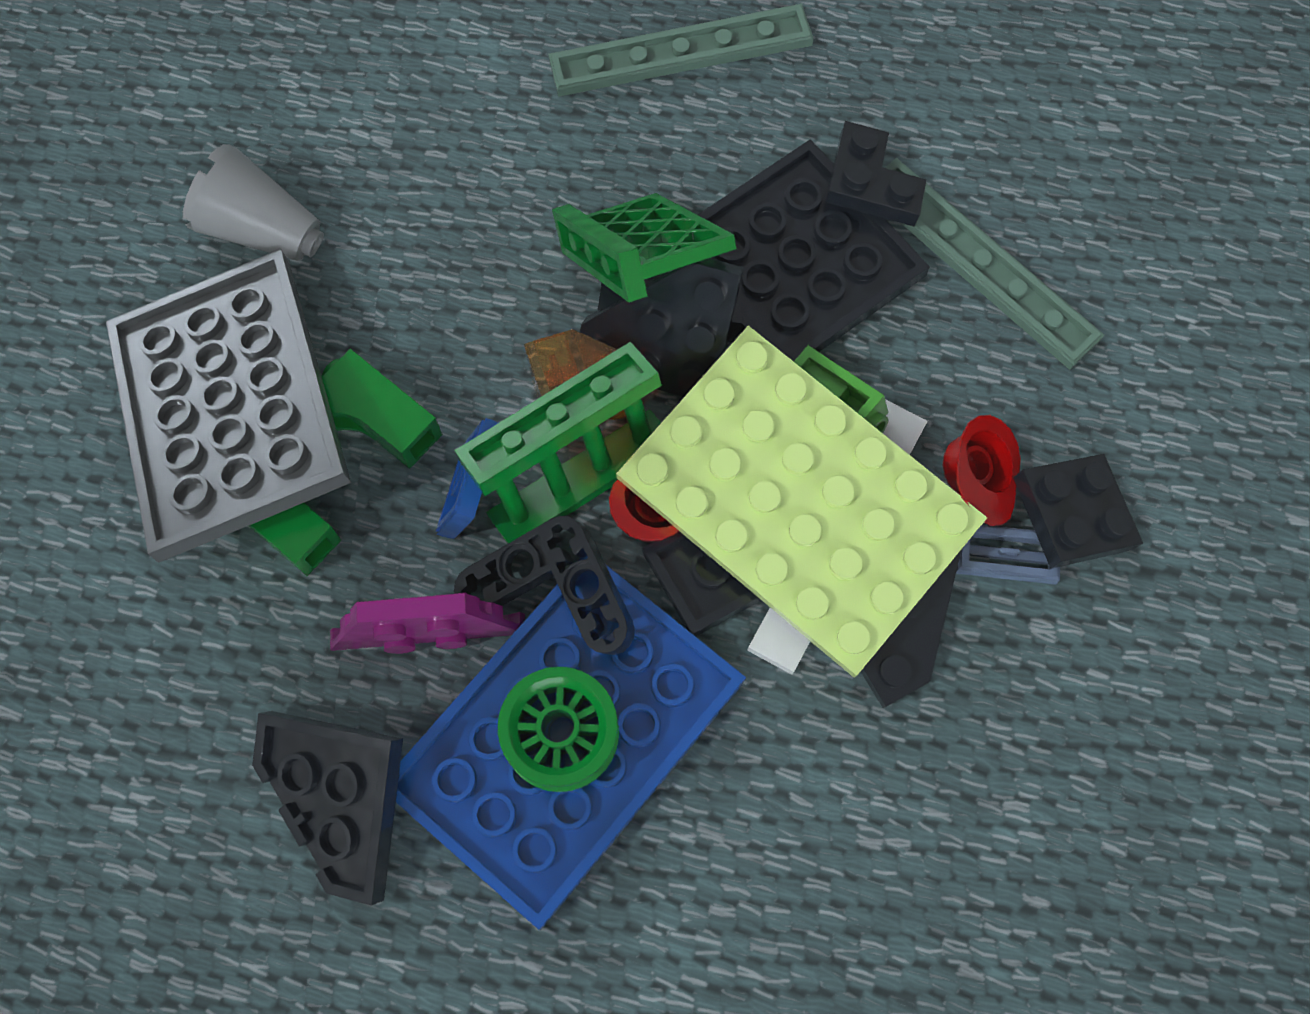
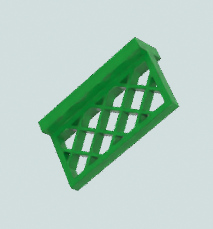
M657 193L588 215L570 204L552 209L562 253L629 303L648 297L645 279L736 249L734 234Z

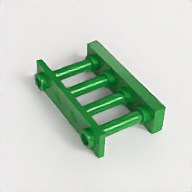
M631 342L454 450L460 463L484 496H487L494 490L496 491L501 503L487 511L486 514L507 544L554 517L569 515L613 487V484L618 480L616 473L661 424L660 420L650 409L645 412L642 402L644 396L662 386L659 374ZM624 410L628 423L608 436L603 437L599 425ZM582 436L586 449L561 465L557 451ZM539 463L544 476L518 491L513 479Z

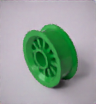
M549 667L524 677L508 693L499 713L498 738L504 756L522 779L542 790L567 792L590 784L607 769L617 750L619 725L615 706L610 695L595 678L574 668ZM566 692L575 694L568 706L565 705ZM556 693V704L550 705L546 695ZM538 699H540L544 707L542 712L531 706ZM584 700L591 705L576 713ZM526 714L536 720V723H522L524 715ZM596 716L598 717L599 725L583 724ZM558 717L571 720L574 723V729L566 740L553 742L545 737V729L551 720ZM520 734H536L530 739L521 742ZM582 736H598L595 745L582 738ZM542 746L533 760L527 755V753ZM576 747L589 753L581 761L574 751ZM551 752L553 753V768L543 766ZM568 753L573 765L562 768V756Z

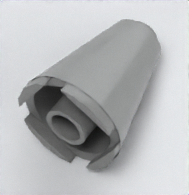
M223 144L215 149L208 157L215 164L208 174L201 171L197 172L186 195L183 218L190 221L185 224L187 228L197 233L268 253L281 249L287 258L296 261L302 260L305 255L309 257L314 256L324 237V233L319 231L320 220L239 149L230 144Z

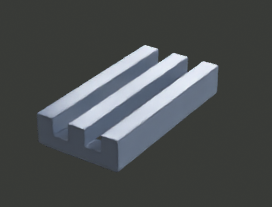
M981 525L972 536L974 538L1040 545L1035 530ZM970 540L961 550L956 574L1055 585L1060 581V567L1050 569L1047 559L1042 552L970 545ZM969 556L1047 564L1048 569L969 561Z

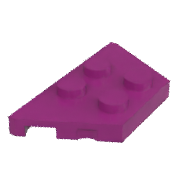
M467 593L356 602L350 609V613L345 614L340 619V628H332L330 630V650L384 646L385 652L400 654L414 651L415 644L429 642H436V647L440 649H457L465 647L467 639L513 635L525 621V614L517 612L503 615V606L481 601L480 598Z

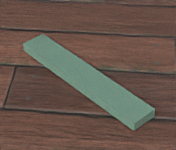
M801 3L550 53L548 55L557 94L560 97L809 47L813 44V35Z
M898 158L885 167L919 177ZM926 183L921 213L915 226L902 225L1057 360L1071 370L1102 340L1104 334Z

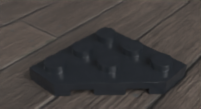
M708 258L672 270L658 279L655 277L645 283L648 297L630 303L622 298L603 310L601 308L588 315L580 327L575 367L587 369L631 342L658 372L662 386L657 388V390L685 397L726 351L744 267Z
M961 550L860 671L882 708L889 706L931 681Z
M275 711L258 713L252 766L262 783L270 782L283 804L278 811L298 846L306 845L320 868V871L315 875L324 891L330 895L371 906L384 901L403 738Z

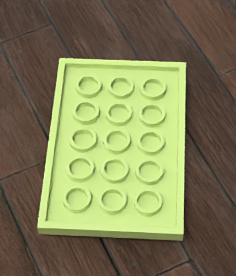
M749 325L616 473L619 481L852 677H856L987 519L984 514L970 503L968 506L959 494Z

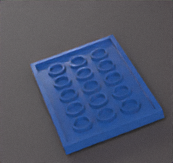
M586 556L584 559L580 558L578 561L586 560L588 556ZM607 565L606 567L635 627L634 639L629 648L623 653L616 655L599 653L589 648L557 584L400 762L396 803L540 931L746 680L742 673ZM594 571L583 572L578 576L575 583L576 594L581 599L591 598L599 587L598 576ZM609 600L604 605H609ZM600 607L587 610L586 614L590 612L598 614L604 624V630L598 634L599 639L603 638L613 642L615 640L613 631L619 627V624L608 621ZM569 667L589 674L606 689L614 703L617 714L619 740L617 750L610 765L595 781L573 791L551 792L529 784L509 764L499 743L498 718L505 698L511 689L524 677L544 668ZM566 692V706L569 705L575 694ZM556 693L546 695L550 705L556 704ZM540 699L531 705L540 712L544 710ZM584 700L576 713L591 705ZM525 714L522 723H536V720ZM596 716L583 724L599 725L598 717ZM555 718L548 723L545 729V737L553 742H562L572 734L574 723L568 718ZM520 734L521 742L530 739L536 734ZM582 736L583 739L595 745L598 737ZM542 746L532 750L527 755L533 760ZM579 747L574 749L580 761L589 754ZM552 752L543 766L553 768ZM568 753L563 754L562 768L572 766L573 763Z

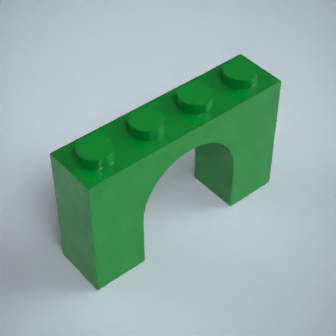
M349 349L341 358L331 361L324 369L321 377L337 431H357L371 437L409 469L443 435L436 417L353 350ZM305 503L249 525L251 529L306 576L342 541L334 529Z

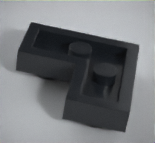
M845 121L840 133L825 202L914 227L921 213L927 179L883 168L889 132Z

